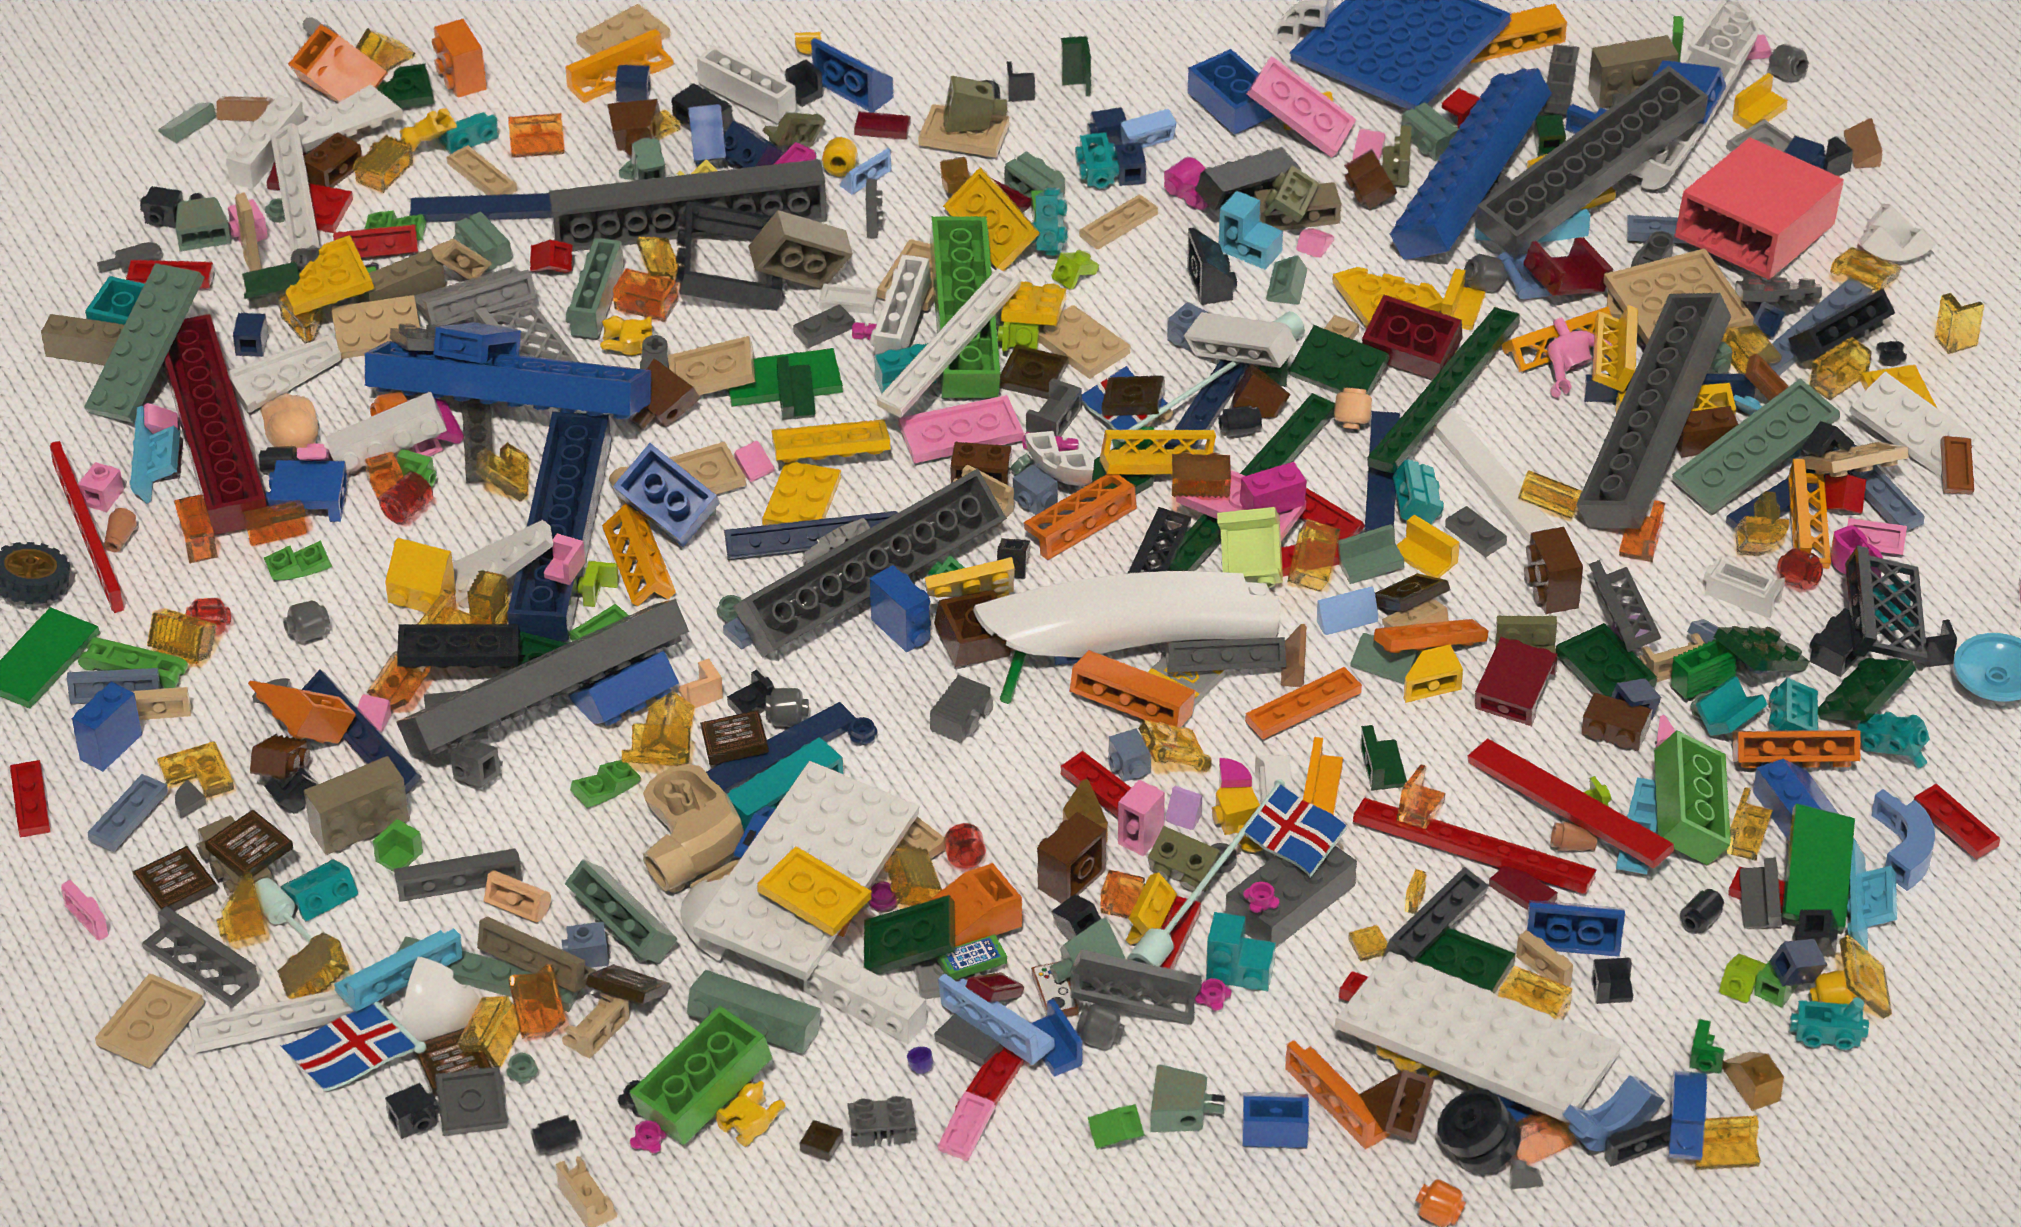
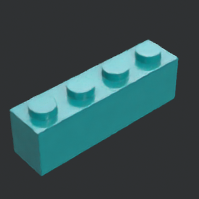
M819 737L811 743L805 744L788 757L779 760L775 765L762 773L756 774L741 786L732 789L727 795L741 819L744 832L754 813L765 806L773 809L777 808L809 761L843 774V757Z

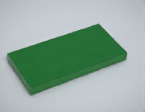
M834 348L753 358L755 382L728 388L731 407L780 401L776 371L777 357L788 356L789 366L810 365L814 396L843 392Z
M49 607L0 660V697L31 709L87 648L90 640L100 634L99 626Z
M1795 804L1792 809L1782 911L1783 918L1799 921L1800 909L1832 910L1839 926L1838 931L1842 932L1845 929L1855 818Z

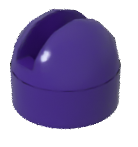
M925 1046L912 1048L907 1053L910 1069L921 1075L928 1073L933 1067L931 1049Z

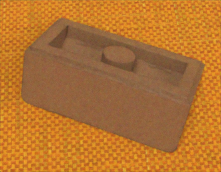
M222 96L216 101L217 119L255 121L265 112L267 106L274 101V98Z
M1866 119L1844 130L1843 135L1846 144L1854 150L1852 158L1854 168L1881 167L1883 150L1873 119Z
M1300 624L1285 640L1286 667H1281V686L1302 687L1304 685L1307 632L1305 624Z

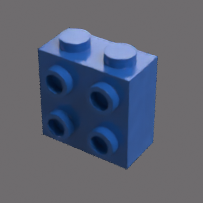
M894 565L870 577L871 620L906 653L929 641L931 626L929 605L931 601L928 594L924 590H920L907 574L899 571Z
M112 681L102 690L98 691L94 698L72 717L79 759L102 772L142 736L135 693Z

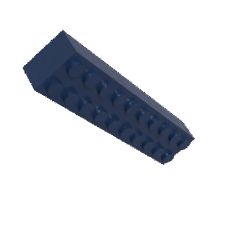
M552 411L527 527L543 520L551 527L552 539L556 534H561L584 541L586 562L611 443L609 415L590 416L586 413ZM551 547L516 572L507 612L508 624H518V635L521 631L556 641L569 642L579 595L578 581L579 577L583 576L585 564L570 585L544 577V571L553 559V549Z

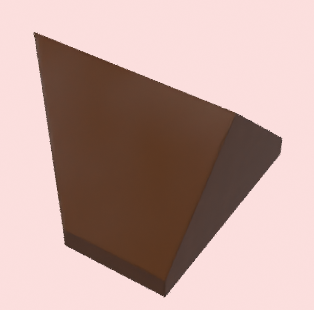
M1250 364L1236 387L1229 408L1251 405L1252 407L1259 408L1261 418H1277L1291 394L1257 366Z
M1403 1069L1360 1093L1359 1096L1384 1132L1415 1142L1434 1079Z

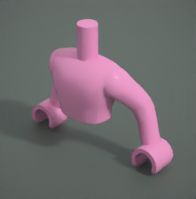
M1563 317L1553 321L1559 337L1549 343L1547 348L1556 377V382L1550 390L1551 395L1555 398H1558L1561 394L1559 387L1563 389L1564 394H1568L1571 390V383L1565 377V370H1575L1593 360L1590 355L1589 346L1594 347V334L1588 331L1570 332Z

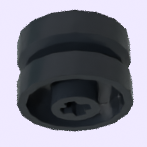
M1475 1088L1462 1092L1451 1099L1442 1110L1437 1122V1133L1441 1141L1452 1152L1461 1167L1471 1173L1484 1174L1499 1169L1515 1155L1521 1142V1128L1510 1111L1506 1109L1500 1098L1488 1089Z

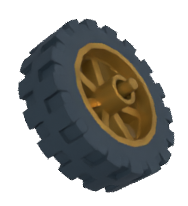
M16 542L13 543V546L5 545L1 547L0 596L5 599L9 597L11 601L17 603L23 601L25 604H33V602L44 604L50 599L52 601L57 600L59 595L63 596L66 593V588L69 587L70 562H67V556L60 554V550L56 548L51 549L49 545L43 543L37 545L35 542H27V544Z

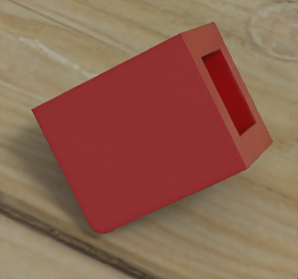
M1458 88L1442 102L1441 108L1458 117L1457 128L1460 129V125L1466 120L1470 110L1476 105L1480 97Z
M550 239L531 245L530 271L535 273L546 269L563 273L572 271V244Z
M1825 475L1824 484L1827 510H1846L1853 513H1862L1866 479L1851 475L1840 477Z

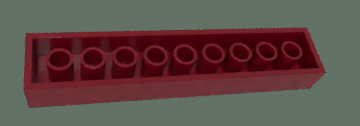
M211 314L186 318L163 361V366L211 534L213 536L269 524L265 495Z

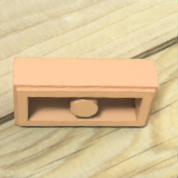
M494 870L488 873L483 901L537 923L544 918L549 909L551 894Z

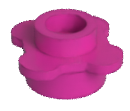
M1256 882L1243 893V897L1250 903L1249 909L1252 912L1259 913L1268 908L1275 909L1279 906V899L1274 896V888L1267 882Z
M1207 979L1202 983L1200 992L1197 993L1194 1000L1197 1004H1205L1212 1010L1218 1011L1223 1008V1002L1226 998L1231 997L1232 992L1221 980Z
M643 1121L635 1126V1136L630 1139V1146L634 1149L641 1148L650 1153H657L661 1150L660 1143L666 1137V1133L661 1130V1127L656 1122Z

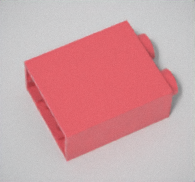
M1749 137L1683 191L1675 237L1700 249H1706L1707 252L1770 280L1771 277L1775 276L1835 224L1844 179Z

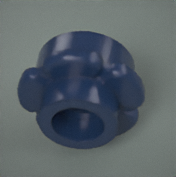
M866 717L854 719L848 728L850 740L860 745L871 743L878 733L874 722Z

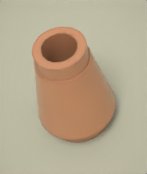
M117 508L109 515L104 547L107 550L119 552L136 528V515L132 511L125 508Z
M1562 821V823L1555 822L1551 832L1550 846L1557 848L1558 851H1595L1598 837L1582 827L1566 821Z

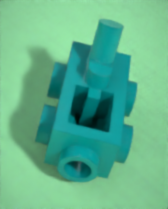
M1107 134L1080 135V146L1075 147L1076 162H1082V164H1079L1080 179H1086L1087 186H1095L1097 188H1105L1109 184H1114V177L1119 176L1117 160H1113L1115 159L1114 145L1108 142Z
M1044 188V192L1036 195V222H1032V224L1040 234L1030 244L1037 242V250L1045 251V255H1060L1061 248L1064 247V243H1067L1068 230L1063 224V216L1067 215V200H1063V192H1060V188Z
M1885 712L1884 714H1874L1868 721H1861L1857 730L1860 731V741L1864 751L1909 756L1917 768L1927 764L1928 761L1920 750L1930 738L1925 722L1919 716L1897 717L1891 712Z
M1858 997L1854 998L1850 1004L1799 1000L1797 1013H1791L1789 1030L1790 1032H1796V1041L1803 1042L1808 1047H1818L1823 1043L1835 1044L1841 1050H1850L1854 1046L1860 1047L1862 1038H1868L1869 1019H1863V1007L1865 1004Z

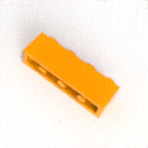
M1555 3L1511 13V22L1468 64L1566 42L1567 21Z

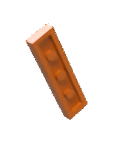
M1473 619L1375 628L1373 640L1382 645L1387 652L1401 653L1402 650L1413 649L1423 651L1428 647H1441L1449 644L1471 646L1476 642H1486L1489 630Z
M1343 667L1245 714V722L1263 740L1360 694L1362 684L1346 667Z

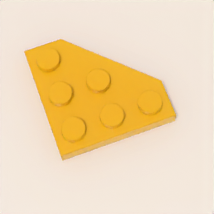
M350 235L323 244L318 250L319 256L314 262L309 261L299 274L300 280L296 285H290L285 291L294 315L307 313L313 309L334 304L340 300L361 295L374 289L372 279Z
M1354 267L1335 273L1332 277V283L1366 328L1383 294L1437 312L1441 311L1443 298L1432 284L1421 282L1420 286L1406 283L1405 278L1384 273L1381 277L1369 274L1368 269Z
M1012 557L925 577L926 592L928 596L941 598L957 597L994 589L998 598L1008 596L1009 593L1014 592L1015 568Z

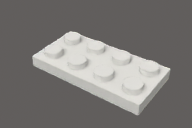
M1884 372L1849 409L1852 415L1894 445L1908 447L1909 456L1939 477L1942 476L1940 439L1943 436L1971 438V444L1976 439L1974 434L1887 372Z

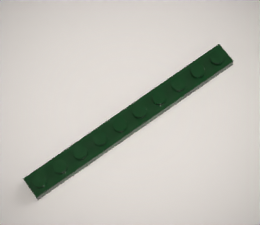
M1497 307L1492 309L1367 457L1368 467L1389 473H1394L1518 326L1520 323V313Z
M1312 393L1240 474L1248 476L1291 463L1334 415L1335 403ZM1203 514L1186 532L1169 571H1194L1221 541V529L1216 518Z

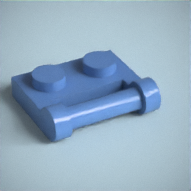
M1503 252L1497 257L1502 260L1508 276L1516 287L1515 292L1520 299L1552 296L1523 265L1527 254H1519L1514 258L1509 253Z

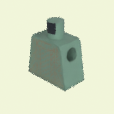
M194 193L189 197L188 201L178 203L176 234L179 252L231 244L228 220L216 197L205 198L201 193Z
M1157 1064L1150 1113V1132L1200 1131L1203 1129L1205 1113L1224 1114L1225 1095L1207 1093L1208 1077L1205 1074Z

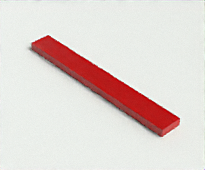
M52 442L49 447L54 469L110 608L114 613L124 611L119 585L61 442Z
M1488 738L1467 755L1468 763L1653 869L1674 852V843Z
M1363 798L1353 815L1354 823L1499 868L1507 866L1521 870L1537 880L1582 894L1588 892L1596 877L1597 869L1368 798Z

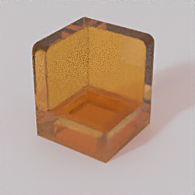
M393 452L365 459L367 480L378 501L405 494L403 473Z
M1109 870L1101 890L1100 913L1128 919L1145 885V878Z

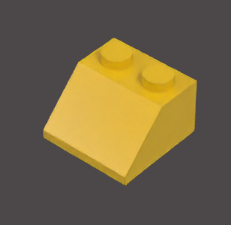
M397 537L385 580L388 603L442 617L456 594L451 551Z

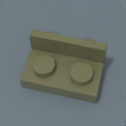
M786 112L780 119L779 126H764L762 131L769 137L768 140L778 147L792 146L795 142L806 147H812L826 119L820 114Z
M1401 126L1400 136H1395L1394 146H1383L1382 166L1394 186H1408L1411 126Z
M1291 165L1285 174L1280 172L1273 182V186L1276 189H1272L1264 201L1268 204L1264 214L1269 216L1276 208L1286 216L1299 222L1304 216L1319 182Z
M1497 616L1495 648L1500 637L1516 639L1524 644L1536 648H1545L1556 653L1557 616Z

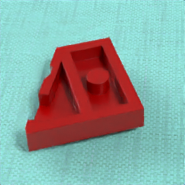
M308 183L317 231L335 232L353 201L352 191Z

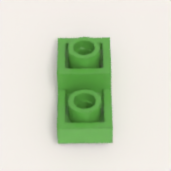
M394 210L379 211L368 214L365 229L415 225L417 241L423 240L426 220L423 214L397 218Z
M321 540L296 552H293L291 546H287L264 557L273 580L300 578L332 567Z
M622 759L599 765L597 775L572 780L570 791L588 808L624 793L640 782L641 776Z

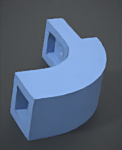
M1882 789L1874 796L1871 816L1893 831L1902 841L1901 844L1887 853L1885 867L1892 865L1896 872V884L1908 891L1923 879L1930 867L1935 841L1934 825L1929 814L1917 801L1913 800L1908 805H1904L1897 797Z
M1629 1075L1616 1093L1601 1106L1592 1110H1583L1569 1105L1562 1115L1571 1122L1568 1126L1569 1131L1589 1150L1603 1151L1606 1148L1607 1137L1612 1136L1618 1131H1626L1649 1121L1665 1099L1644 1080Z

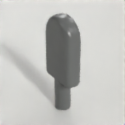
M145 242L123 248L115 252V258L97 262V268L99 273L116 268H121L123 272H128L131 260L160 261L162 249L154 242Z

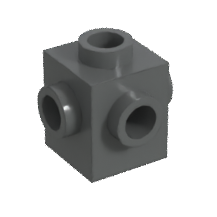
M469 739L450 752L453 779L466 782L468 785L482 787L501 774L497 747L481 743L475 739Z

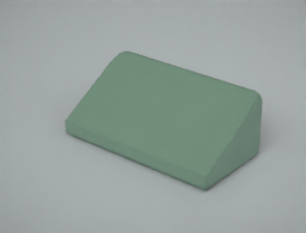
M212 102L197 103L160 127L158 132L178 143L216 118L214 104Z
M1299 255L1274 263L1266 296L1268 302L1300 304L1307 267Z
M1363 633L1350 666L1404 684L1406 675L1417 660V650L1409 649L1402 650L1401 653H1390L1373 640L1374 635Z

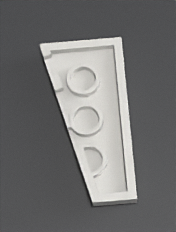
M369 85L302 124L297 125L302 152L306 153L315 149L336 132L350 137L357 134V129L369 125L371 128L381 126L382 120L391 117L394 120L403 118L402 109L372 85Z
M326 336L228 371L233 391L249 414L265 403L341 361V353L331 337Z
M541 520L454 561L453 571L458 604L465 609L553 547L550 525Z

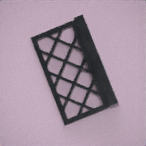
M1857 545L1845 563L1853 655L1865 657L1870 651L1924 664L1928 659L1919 567L1870 556L1867 547ZM1871 567L1878 568L1884 576L1879 578L1871 570ZM1897 573L1910 575V583L1906 584ZM1886 580L1892 581L1899 590L1894 593L1884 583ZM1877 587L1887 598L1881 601L1873 593L1874 588ZM1904 593L1913 602V605L1908 607L1899 596ZM1892 602L1901 613L1896 615L1886 605ZM1879 610L1889 621L1885 624L1875 616L1876 611ZM1906 616L1915 625V628L1911 630L1901 619ZM1894 625L1904 636L1898 638L1889 627ZM1881 633L1891 644L1878 643L1877 635ZM1909 639L1917 647V651L1910 650L1903 642Z

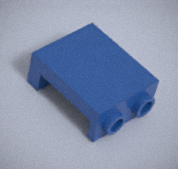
M1663 60L1652 77L1667 66H1670L1707 94L1705 118L1698 122L1699 124H1706L1727 87L1721 67Z
M475 322L438 326L435 329L434 355L477 363H486L488 352L519 356L521 330Z
M276 460L275 470L269 474V488L271 492H266L265 495L266 506L271 511L272 520H278L280 509H328L329 521L341 522L348 485L345 461Z

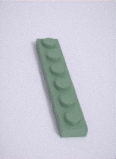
M405 936L397 952L420 941V939ZM462 951L461 959L446 966L453 970V979L459 984L470 985L474 988L570 1012L581 991L579 990L574 993L509 962Z

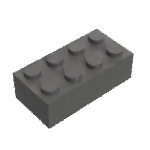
M1334 846L1310 878L1306 872L1295 864L1275 856L1226 894L1225 914L1246 917L1245 934L1252 939L1275 942L1277 948L1355 886L1357 860L1337 846ZM1256 882H1267L1273 886L1274 896L1279 899V906L1275 909L1268 908L1259 913L1252 912L1249 909L1250 903L1243 897V893Z

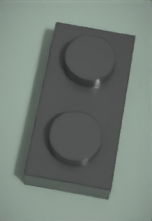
M866 179L867 239H878V227H883V211H878V207H883V190H877V179Z
M839 304L794 324L793 333L809 349L851 330L855 319Z
M1468 506L1463 507L1445 520V528L1485 558L1507 544V535Z

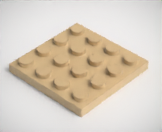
M1706 249L1604 274V284L1623 312L1627 305L1638 308L1637 332L1646 345L1669 294L1720 293L1732 316L1725 333L1753 326L1754 317Z

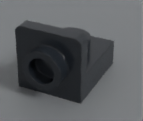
M1002 538L997 548V560L1012 557L1015 568L1014 578H1025L1026 561L1030 553L1031 540Z
M756 669L751 672L750 685L727 696V705L736 714L759 710L761 714L766 711V695H771L774 685L768 677H764Z

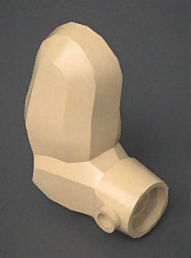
M685 764L671 767L649 781L643 792L645 801L654 814L669 828L671 835L666 834L644 852L643 861L649 874L661 889L679 892L684 889L686 882L696 878L697 875L713 871L727 864L733 858L734 851L744 834L742 822L728 795L698 765Z

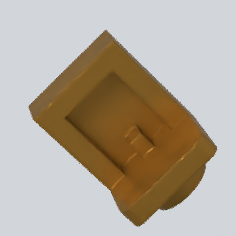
M960 157L940 161L942 187L948 194L953 196L971 177L968 173L967 159Z

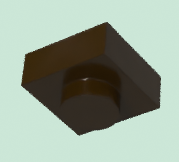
M813 1119L799 1143L800 1151L830 1161L843 1139V1129Z

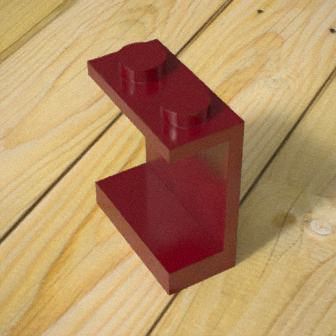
M1584 237L1575 238L1568 256L1551 257L1537 241H1532L1523 265L1552 296L1605 292L1604 274L1614 270Z
M1500 637L1475 691V709L1532 727L1536 718L1538 698L1549 674L1555 676L1557 672V654L1545 648H1536L1524 644L1516 639Z

